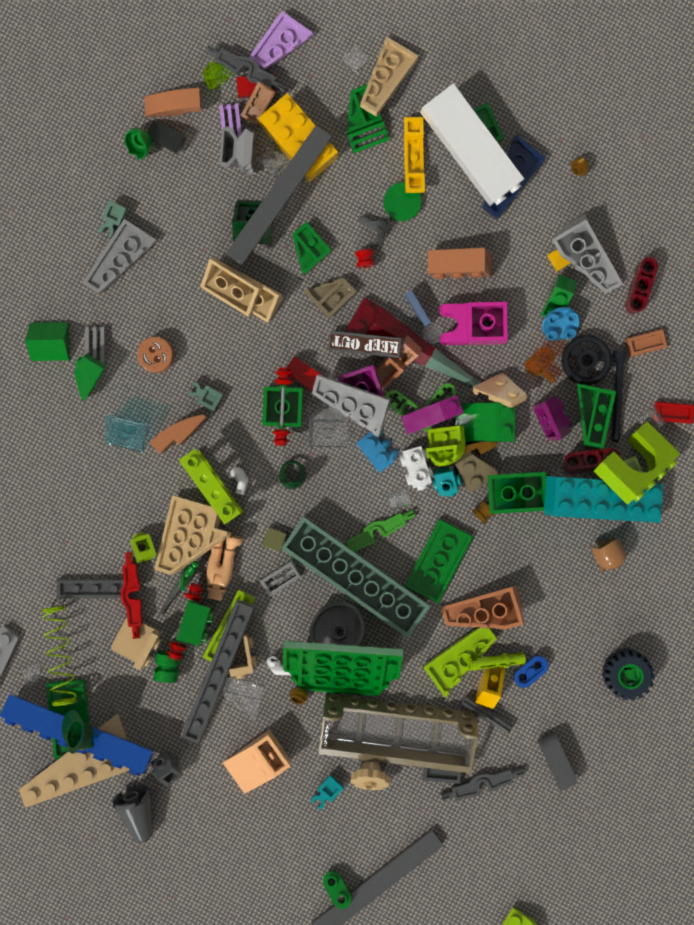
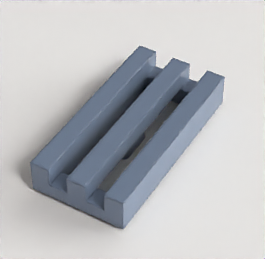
M413 290L405 293L406 300L423 328L428 327L431 324V320Z

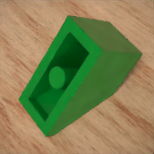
M88 353L83 357L79 356L74 364L77 367L74 371V376L80 397L84 401L89 398L107 367L106 364Z

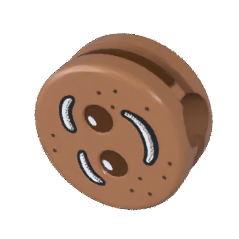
M149 337L139 345L137 358L145 370L152 373H162L172 366L175 353L172 345L165 339Z

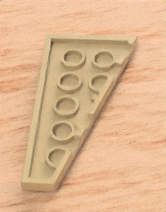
M119 712L98 728L128 740ZM67 751L49 767L24 784L19 789L26 808L129 771V768L122 766V769L111 765L112 761L107 759L104 762L93 758L94 754L89 752L85 755L79 752L71 754Z

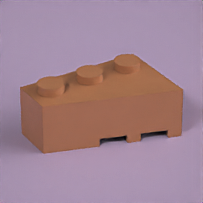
M486 248L428 250V274L433 279H445V277H452L454 279L492 277L493 254Z

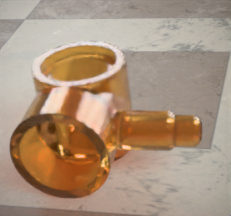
M542 347L536 350L523 364L525 369L537 378L541 374L551 383L556 381L553 375L546 369L555 359V354L549 347ZM541 352L547 354V362L540 361L539 354Z

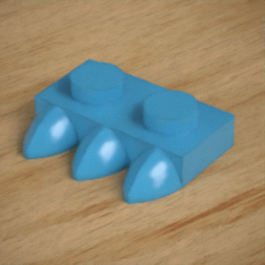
M383 429L379 437L370 432L356 443L379 473L395 462L399 455V450L397 449L387 452L391 445V439L379 441L382 437Z

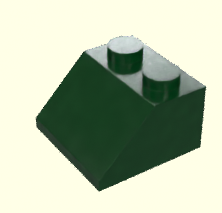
M236 200L232 219L233 242L261 202ZM273 223L259 244H271Z

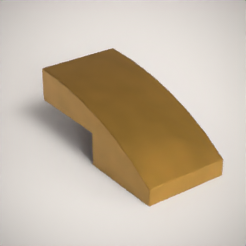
M496 442L465 445L463 455L474 449L481 455L498 445Z

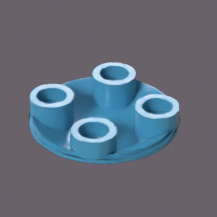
M569 307L556 308L545 316L542 322V331L549 341L572 339L576 336V331L580 324L579 315Z

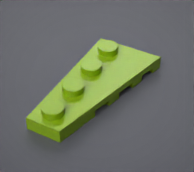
M477 627L422 666L445 698L449 691L459 683L462 676L469 671L467 659L481 657L497 638L490 628Z

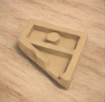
M503 372L473 387L474 394L483 393L489 396V400L500 402L502 405L510 408L525 401L527 398V394Z

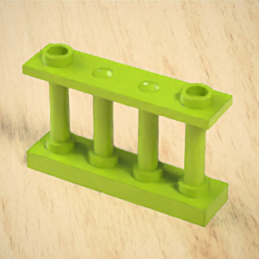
M194 449L179 460L224 524L229 523L244 512L200 450L196 451Z

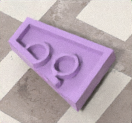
M281 11L248 58L254 60L260 69L266 71L313 37V32Z

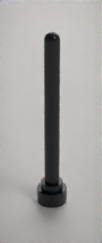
M613 350L614 362H616V395L613 410L612 441L615 443L620 440L624 363H626L629 351Z

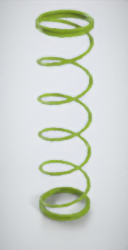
M67 606L41 609L42 613L49 612L42 616L43 619L61 621L66 623L65 625L59 628H56L45 633L44 636L47 638L68 640L66 644L51 649L46 654L49 656L66 657L71 659L70 661L57 667H54L48 671L50 674L68 675L73 677L71 680L51 688L50 691L74 694L75 696L73 698L53 701V706L67 705L77 702V698H75L77 695L75 693L69 691L53 690L57 687H60L71 682L75 677L67 673L50 672L54 669H57L70 663L72 661V658L65 655L48 654L49 652L66 646L67 644H69L70 640L63 637L47 636V634L67 626L68 622L60 619L45 618V616L56 611L66 610Z

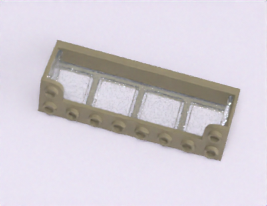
M326 693L318 754L471 773L478 742L477 714L468 710L461 711L451 708H437L412 703L406 704Z

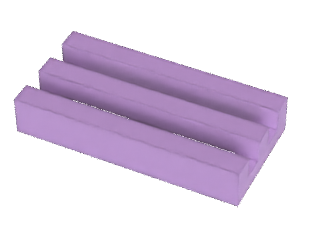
M239 104L219 105L222 129L226 127L224 111H228L229 127L234 131L232 110H235L239 137L242 134Z

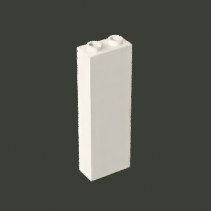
M454 83L422 107L420 113L489 206L494 203L496 205L500 204L506 199L505 194L509 191L513 194L522 187L520 183L524 180L523 176Z

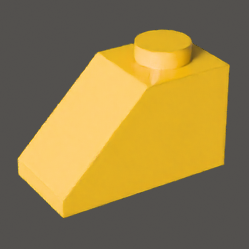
M506 668L484 669L475 703L494 709L501 698Z

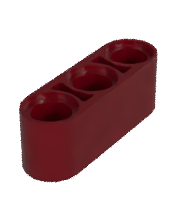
M652 257L643 259L636 266L625 302V308L631 314H636L647 306L658 270V262ZM644 263L650 265V272L645 271ZM639 281L645 284L644 290L638 288ZM633 299L639 302L638 309L633 307Z
M614 448L570 453L564 459L563 469L568 474L594 472L612 452H615L620 458L621 455ZM587 459H595L596 464H588ZM573 460L577 463V466L570 467L567 462Z

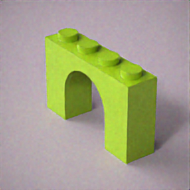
M648 422L644 423L627 440L645 458L648 472L643 473L633 470L615 452H612L594 470L627 505L633 499L637 502L645 494L643 492L644 489L649 491L656 484L655 478L659 481L667 473L665 471L666 468L670 470L678 463L675 459L680 453Z

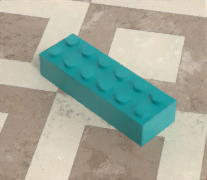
M547 476L544 515L661 523L664 484H655L649 491L644 489L643 492L645 494L637 502L633 499L627 505L603 480Z

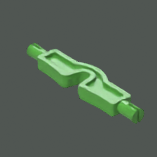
M411 509L404 514L398 513L384 521H374L368 524L362 533L347 540L346 545L356 552L376 542L373 530L378 529L383 537H387L397 529L405 526V521L416 517Z

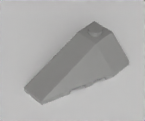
M585 214L568 223L551 238L560 255L587 276L603 292L608 293L623 285Z

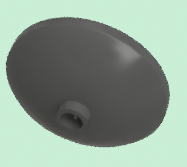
M345 602L330 603L322 607L313 617L309 630L310 640L320 644L335 643L338 645L360 646L365 637V621L358 609L351 604ZM344 631L343 636L339 637V633Z

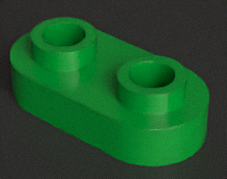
M331 870L327 872L323 878V885L337 908L346 909L352 903V893L338 871ZM330 878H333L335 880L334 885L330 884ZM339 896H343L345 902H340Z

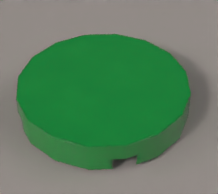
M400 182L392 185L384 195L383 206L388 216L395 221L406 222L412 220L418 214L422 199L420 193H405V183Z

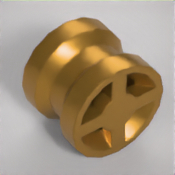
M484 501L480 502V506L477 509L472 510V513L483 524H486L488 519L495 515L490 514L489 506Z

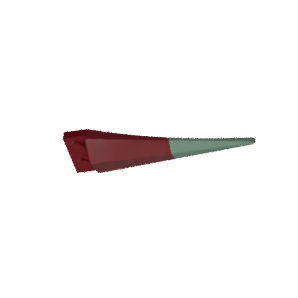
M363 298L345 332L397 338L409 336L422 348L419 356L413 362L472 386L480 384V382L394 316L366 298Z

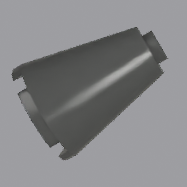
M138 785L127 788L128 792L123 795L122 792L118 793L113 798L112 803L134 841L145 843L153 835L150 789H147V786Z

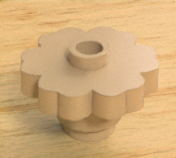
M364 760L361 769H358L357 772H352L350 783L360 789L382 790L389 787L390 776L380 771L381 766L379 762Z

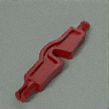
M125 552L126 564L122 566L124 585L121 589V601L127 611L128 627H132V639L141 638L139 626L143 624L142 600L140 598H131L130 592L139 591L141 585L137 564L133 563V552Z

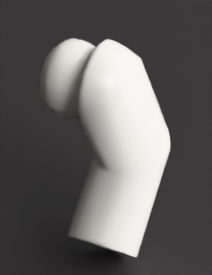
M234 467L231 469L230 474L238 482L235 493L245 495L249 481L248 476L240 467Z
M276 656L268 658L267 665L275 675L292 676L289 672L283 670V665Z

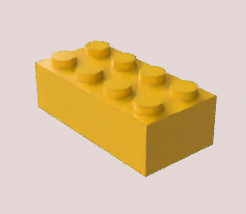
M288 93L258 118L259 125L290 161L315 127L314 123ZM330 142L305 176L309 183L338 159V151Z

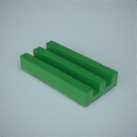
M384 121L347 134L353 153L390 140ZM381 127L380 131L353 141V137ZM382 134L384 136L379 139L368 142L366 144L355 147L356 144L367 141L374 137L380 136Z

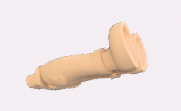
M234 535L226 538V549L222 564H220L224 540L211 549L206 573L208 585L206 588L208 590L207 598L214 600L223 599V593L226 592L233 573L235 549L243 544V538Z

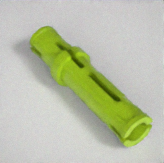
M505 652L497 656L467 659V667L469 671L495 667L509 668V666L525 664L526 658L524 652L513 654Z

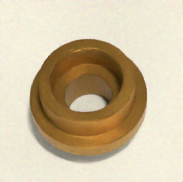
M579 157L571 162V170L575 175L585 176L588 173L589 163L585 159Z
M302 688L290 691V700L293 703L303 705L309 698V695Z

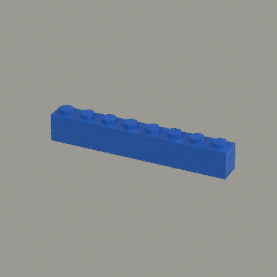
M9 694L0 714V717L5 719L4 723L12 726L19 724L22 726V730L33 733L34 730L40 733L39 737L47 740L54 738L58 740L57 744L67 747L62 734V723L65 715ZM93 726L94 747L77 751L85 755L87 752L94 754V759L102 762L105 759L112 761L111 765L122 769V766L129 768V773L140 776V773L145 774L155 752Z

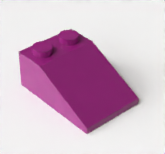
M553 396L532 406L548 441L560 440L572 431V422L569 416H565L562 410L564 405L560 398L557 399L556 396Z

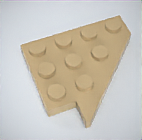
M172 495L154 570L174 575L229 537L232 532L218 528L220 517L212 506Z

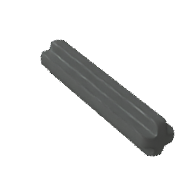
M468 695L463 698L462 704L506 734L510 733L513 728L512 724L485 706L475 703L476 701Z

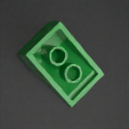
M460 403L463 414L455 416V426H464L465 442H515V406L510 408L502 405V403Z
M546 472L487 475L490 514L544 511Z

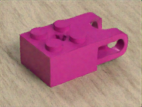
M468 302L462 304H443L439 307V312L443 317L453 318L458 325L454 331L443 333L440 336V343L442 345H496L507 343V302ZM485 320H489V323H492L489 327H485L483 324Z

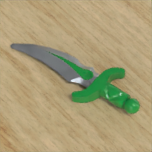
M193 561L188 568H184L180 580L165 601L159 617L179 590H185L190 576L193 575L199 566L198 561Z

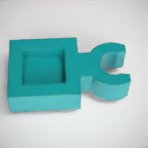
M329 774L317 787L320 793L314 794L310 802L313 803L316 799L320 800L321 803L318 805V809L321 810L325 805V800L327 799L332 802L341 793L344 786Z

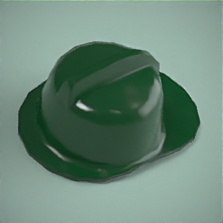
M70 710L66 713L62 723V734L69 753L74 754L78 750L93 748L95 744L92 726L83 722L78 711Z

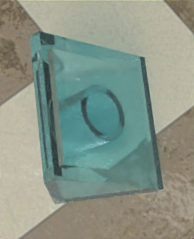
M107 414L105 444L142 453L150 424Z

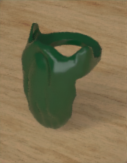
M289 460L281 466L279 480L285 489L295 490L305 483L307 473L300 462ZM289 464H296L300 468V475L296 481H289L285 476V467Z

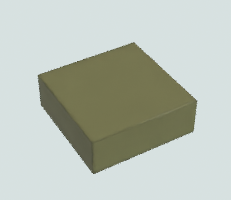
M269 527L262 545L280 552L287 533Z

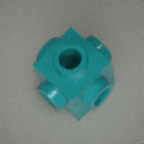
M455 465L435 470L433 485L435 491L438 490L439 496L451 497L459 492L460 486H462V479L460 474L457 475Z

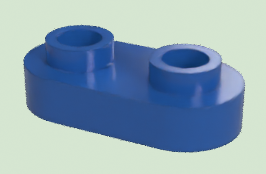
M541 655L532 656L514 672L513 679L515 683L522 688L529 687L548 670L547 660ZM539 661L541 665L536 668L534 664ZM526 674V678L521 680L520 675Z

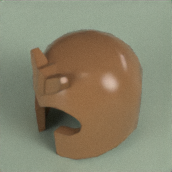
M619 538L597 541L598 548L590 545L601 572H604L605 569L612 570L618 568L626 560V551Z

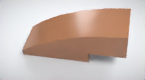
M199 88L173 90L144 97L146 117L184 115V113L202 112L201 91Z
M409 336L403 340L402 358L385 357L375 368L382 390L419 356L422 348Z
M203 414L179 421L159 433L149 443L159 453H164L175 441L182 445L208 417Z

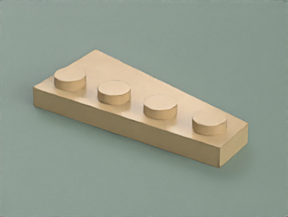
M386 36L360 107L377 117L416 64L419 56Z

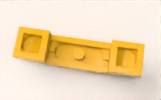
M404 117L405 193H425L423 117Z

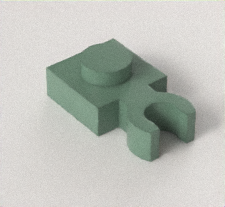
M109 200L102 216L106 223L101 225L99 232L104 233L106 228H109L110 233L108 236L112 237L116 232L115 226H120L125 219L128 209Z
M192 382V385L196 386L197 390L194 393L187 391V394L192 397L198 396L197 402L215 411L223 394L207 385L202 390L198 383Z

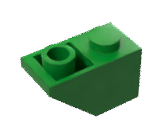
M559 274L550 290L541 316L545 317L556 308L567 307L574 295L577 281Z

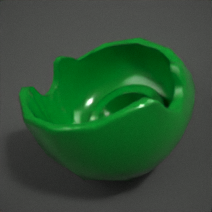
M138 127L127 131L124 142L129 150V154L136 155L137 160L145 158L152 149L151 136L145 130Z

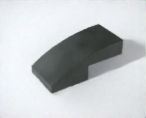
M156 121L152 122L147 131L152 138V143L159 147H164L176 155L186 139L183 134Z

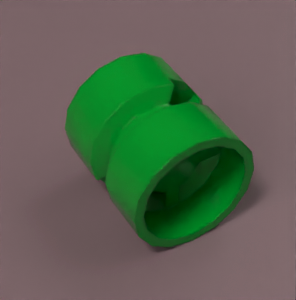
M157 651L155 664L158 667L154 668L153 680L164 683L178 682L179 670L177 666L180 665V661L169 658V654L166 653L168 651Z

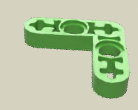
M450 383L443 384L425 407L431 405L432 402L441 401L436 396L439 395L441 397L444 394L443 388L447 389L450 387V393L452 394L451 396L447 395L443 400L455 396V387ZM391 390L385 396L389 398L390 394H397V400L402 402V399L406 401L401 405L400 410L396 408L398 406L396 402L389 405L390 408L401 416L405 415L403 408L406 405H411L414 411L421 409L397 390ZM431 426L421 429V431L428 430Z

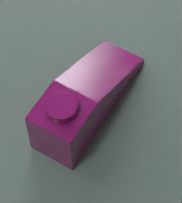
M457 395L401 416L408 435L463 414V410Z

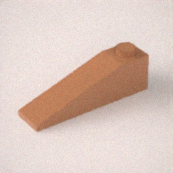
M517 585L440 607L446 626L506 630L524 625L523 602Z

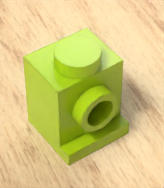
M142 532L132 536L133 539H130V545L137 564L156 557L157 554L149 533L144 535ZM144 545L145 550L140 551L138 546Z

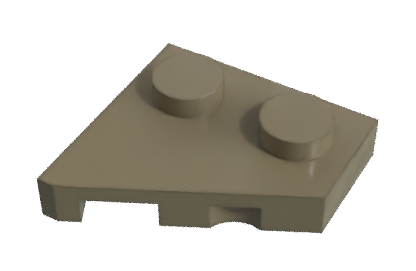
M344 278L304 291V294L329 319L357 293Z
M471 452L464 454L459 460L454 462L469 493L487 484V475L501 474L497 468H493L486 461L479 459Z

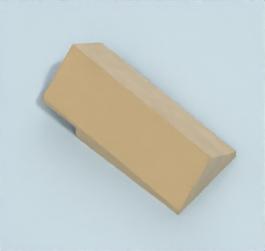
M213 257L209 259L200 287L247 317L254 314L269 323L283 301V296L279 292Z

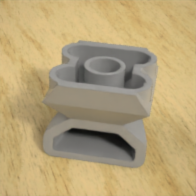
M223 127L220 165L228 168L239 167L246 177L254 175L256 157L255 132L245 129L237 138L232 128Z

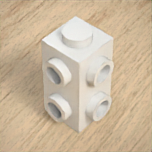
M419 446L402 451V456L399 457L402 467L406 466L408 474H405L408 486L412 485V488H417L418 491L429 488L428 484L432 483L431 479L434 476L431 467L427 468L426 460L429 459L425 449Z

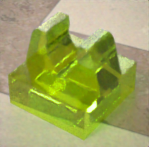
M215 62L208 63L202 71L209 90L216 89L227 79V75L222 76L220 73L223 66L216 65Z

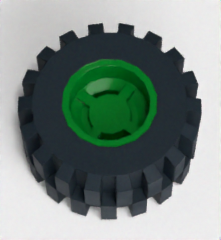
M625 648L624 651L621 649L617 650L616 654L612 652L610 659L606 658V666L603 665L602 667L604 671L602 677L605 679L606 686L617 697H622L624 700H628V698L636 700L637 696L642 698L644 697V692L647 694L650 692L648 687H653L654 685L652 679H655V675L652 673L654 669L650 665V661L641 653Z

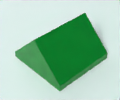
M69 322L29 324L25 342L31 361H70Z

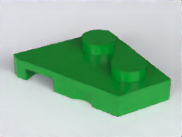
M368 84L350 91L347 134L382 121L380 113L376 117L360 107Z
M307 221L292 233L301 271L305 276L329 255L332 250Z

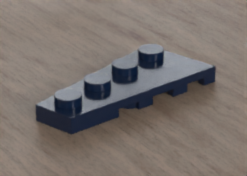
M517 134L506 155L523 176L524 180L520 183L522 187L513 194L511 191L505 194L506 199L500 204L496 205L494 203L489 206L485 200L482 208L496 220L546 159Z

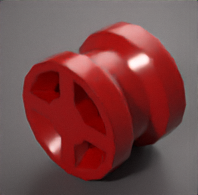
M373 249L355 252V257L358 259L356 263L357 268L375 266Z

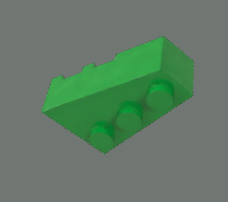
M577 384L583 445L604 449L616 391Z

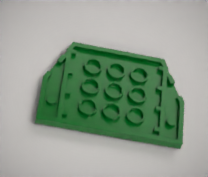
M294 640L284 641L283 670L289 672L292 675L291 679L293 682L297 683L298 687L305 691L378 696L382 693V690L390 686V682L393 679L397 680L400 677L403 649L393 647L378 648L376 646H348L335 643H306Z

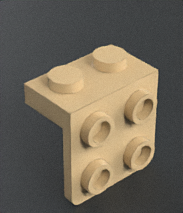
M126 618L111 645V649L134 661L133 667L141 670L144 666L147 667L152 659L150 654L153 649L156 650L161 642L159 637L162 632L143 623L139 626L141 638L132 639V627H128Z

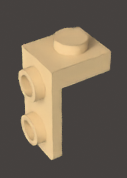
M244 633L243 635L248 663L231 666L229 669L230 677L236 676V679L245 678L247 674L254 673V667H257L256 656H252L251 650L254 648L253 637H249V633Z

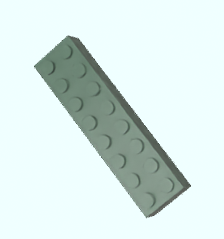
M305 515L281 548L407 638L430 608L429 603Z

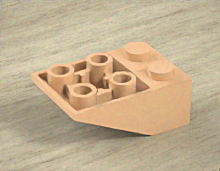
M269 729L226 759L223 764L245 794L291 766V759Z

